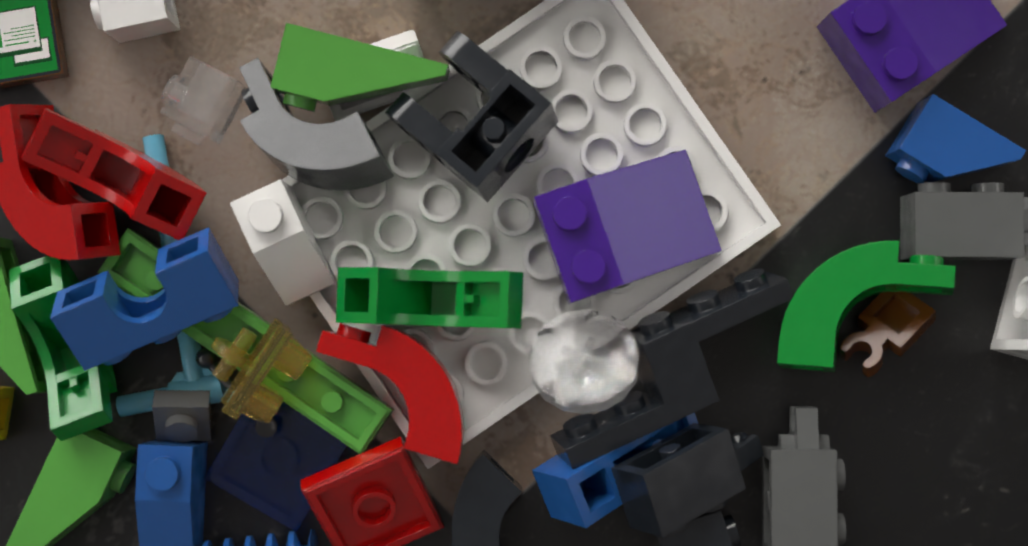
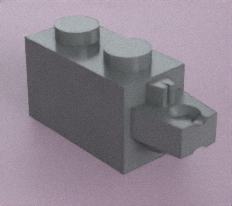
M930 182L917 184V192L900 197L901 260H910L912 255H934L943 257L944 260H1011L1025 257V246H1028V197H1024V192H1004V183L971 184V192H951V183Z
M790 406L789 434H779L778 446H761L764 453L762 456V546H844L846 541V522L844 514L838 513L837 491H844L846 472L843 459H837V450L830 448L829 435L819 434L818 408L813 406Z

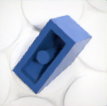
M932 94L916 104L885 156L897 163L895 169L898 173L920 184L925 181L929 183L1001 167L1021 160L1026 150Z

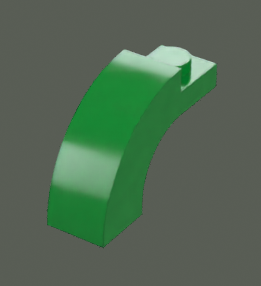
M46 255L10 269L11 309L31 336L44 369L50 430L60 441H64L113 422L110 394L117 391L113 366L102 363L84 371L50 319L57 292L79 283L68 262Z
M338 267L336 323L521 329L523 272Z

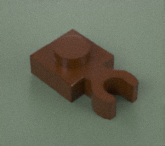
M880 293L857 317L858 327L864 332L850 334L843 340L840 347L841 358L847 361L856 351H866L871 356L862 364L863 374L867 378L875 375L882 366L883 353L890 349L901 357L936 321V310L911 293Z

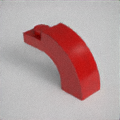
M8 104L0 106V145L3 162H0V205L13 228L29 245L53 258L79 260L121 255L113 203L90 202L81 197L68 180L21 160V155L44 109L47 108L54 111L53 105Z
M47 108L44 109L21 155V160L101 196L125 211L131 219L177 240L185 237L207 194L204 189L190 179L137 149L96 129L94 131Z
M340 323L337 332L322 330L316 352L377 370L398 387L405 399L409 414V429L404 449L458 464L464 439L462 405L450 374L429 348L413 336L388 325H382L377 344L369 342L371 332Z

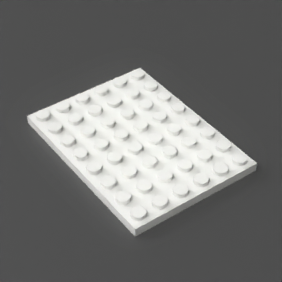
M544 0L478 45L507 70H512L550 101L559 121L488 203L398 127L385 114L388 108L367 121L366 124L372 131L395 177L376 185L355 190L316 188L301 183L289 175L282 179L292 186L336 284L310 295L334 332H337L340 324L336 323L338 267L523 272L521 329L388 325L419 340L437 356L447 369L457 388L464 416L463 445L638 325L642 318L655 313L781 226L624 0ZM449 65L448 81L417 87L407 95L452 132L457 128L462 131L489 101V98ZM686 149L722 251L568 304L533 204L534 197L586 178ZM342 323L371 332L369 342L377 344L381 327L385 325ZM356 364L377 396L394 408L391 416L407 438L409 429L408 408L398 387L377 370ZM417 453L427 469L441 461L440 459Z

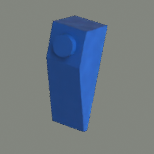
M695 413L575 469H572L558 455L534 468L532 472L550 516L587 528L621 506L622 501L611 468L693 423H698Z
M152 440L138 444L135 506L139 546H202L208 442L191 441L177 443L173 441Z

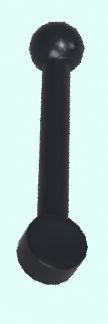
M207 348L200 349L195 357L198 366L209 369L229 392L235 382L216 362L217 355ZM243 392L236 401L256 422L255 429L257 434L263 438L273 436L278 430L277 420L269 415L264 416Z

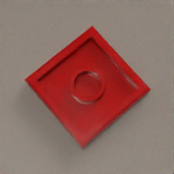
M401 436L300 480L301 491L332 546H403L444 528L442 517L409 451L404 449L405 443Z

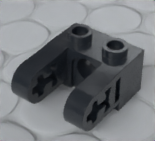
M456 31L439 50V54L455 71L487 96L489 101L462 131L459 128L454 132L449 130L404 92L387 109L385 114L488 203L559 121L550 101L512 70H507L467 36Z

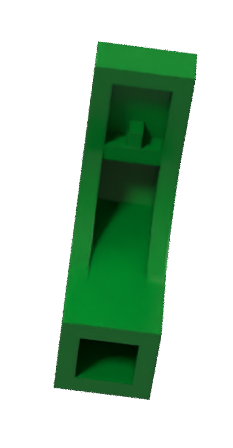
M899 240L870 242L840 252L817 267L804 280L791 299L781 326L777 364L781 368L836 372L840 328L847 314L858 303L870 296L884 292L952 296L955 288L956 266L944 265V258L934 255L910 256V263L899 262Z

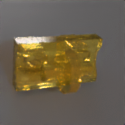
M274 318L251 354L247 353L257 335L245 327L242 328L233 343L221 337L215 339L211 348L223 358L212 374L221 381L227 382L236 367L240 368V371L220 399L224 404L222 412L235 420L243 413L252 419L266 424L271 421L281 406L283 396L263 384L262 381L272 366L297 380L312 359L311 353L297 339L292 337V331L287 324Z

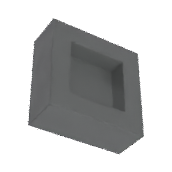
M154 390L152 409L156 441H173L177 443L211 441L212 411L210 390Z

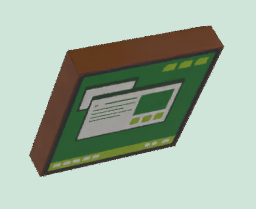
M0 0V89L69 77L57 0Z

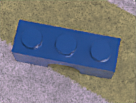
M209 227L158 249L155 274L163 289L155 295L135 297L123 292L117 286L108 270L57 292L50 319L84 371L102 363L104 365L116 364L125 359L135 349L152 342L155 344L168 342L179 335L183 329L203 320L205 322L217 321L229 314L234 307L238 306L239 280Z

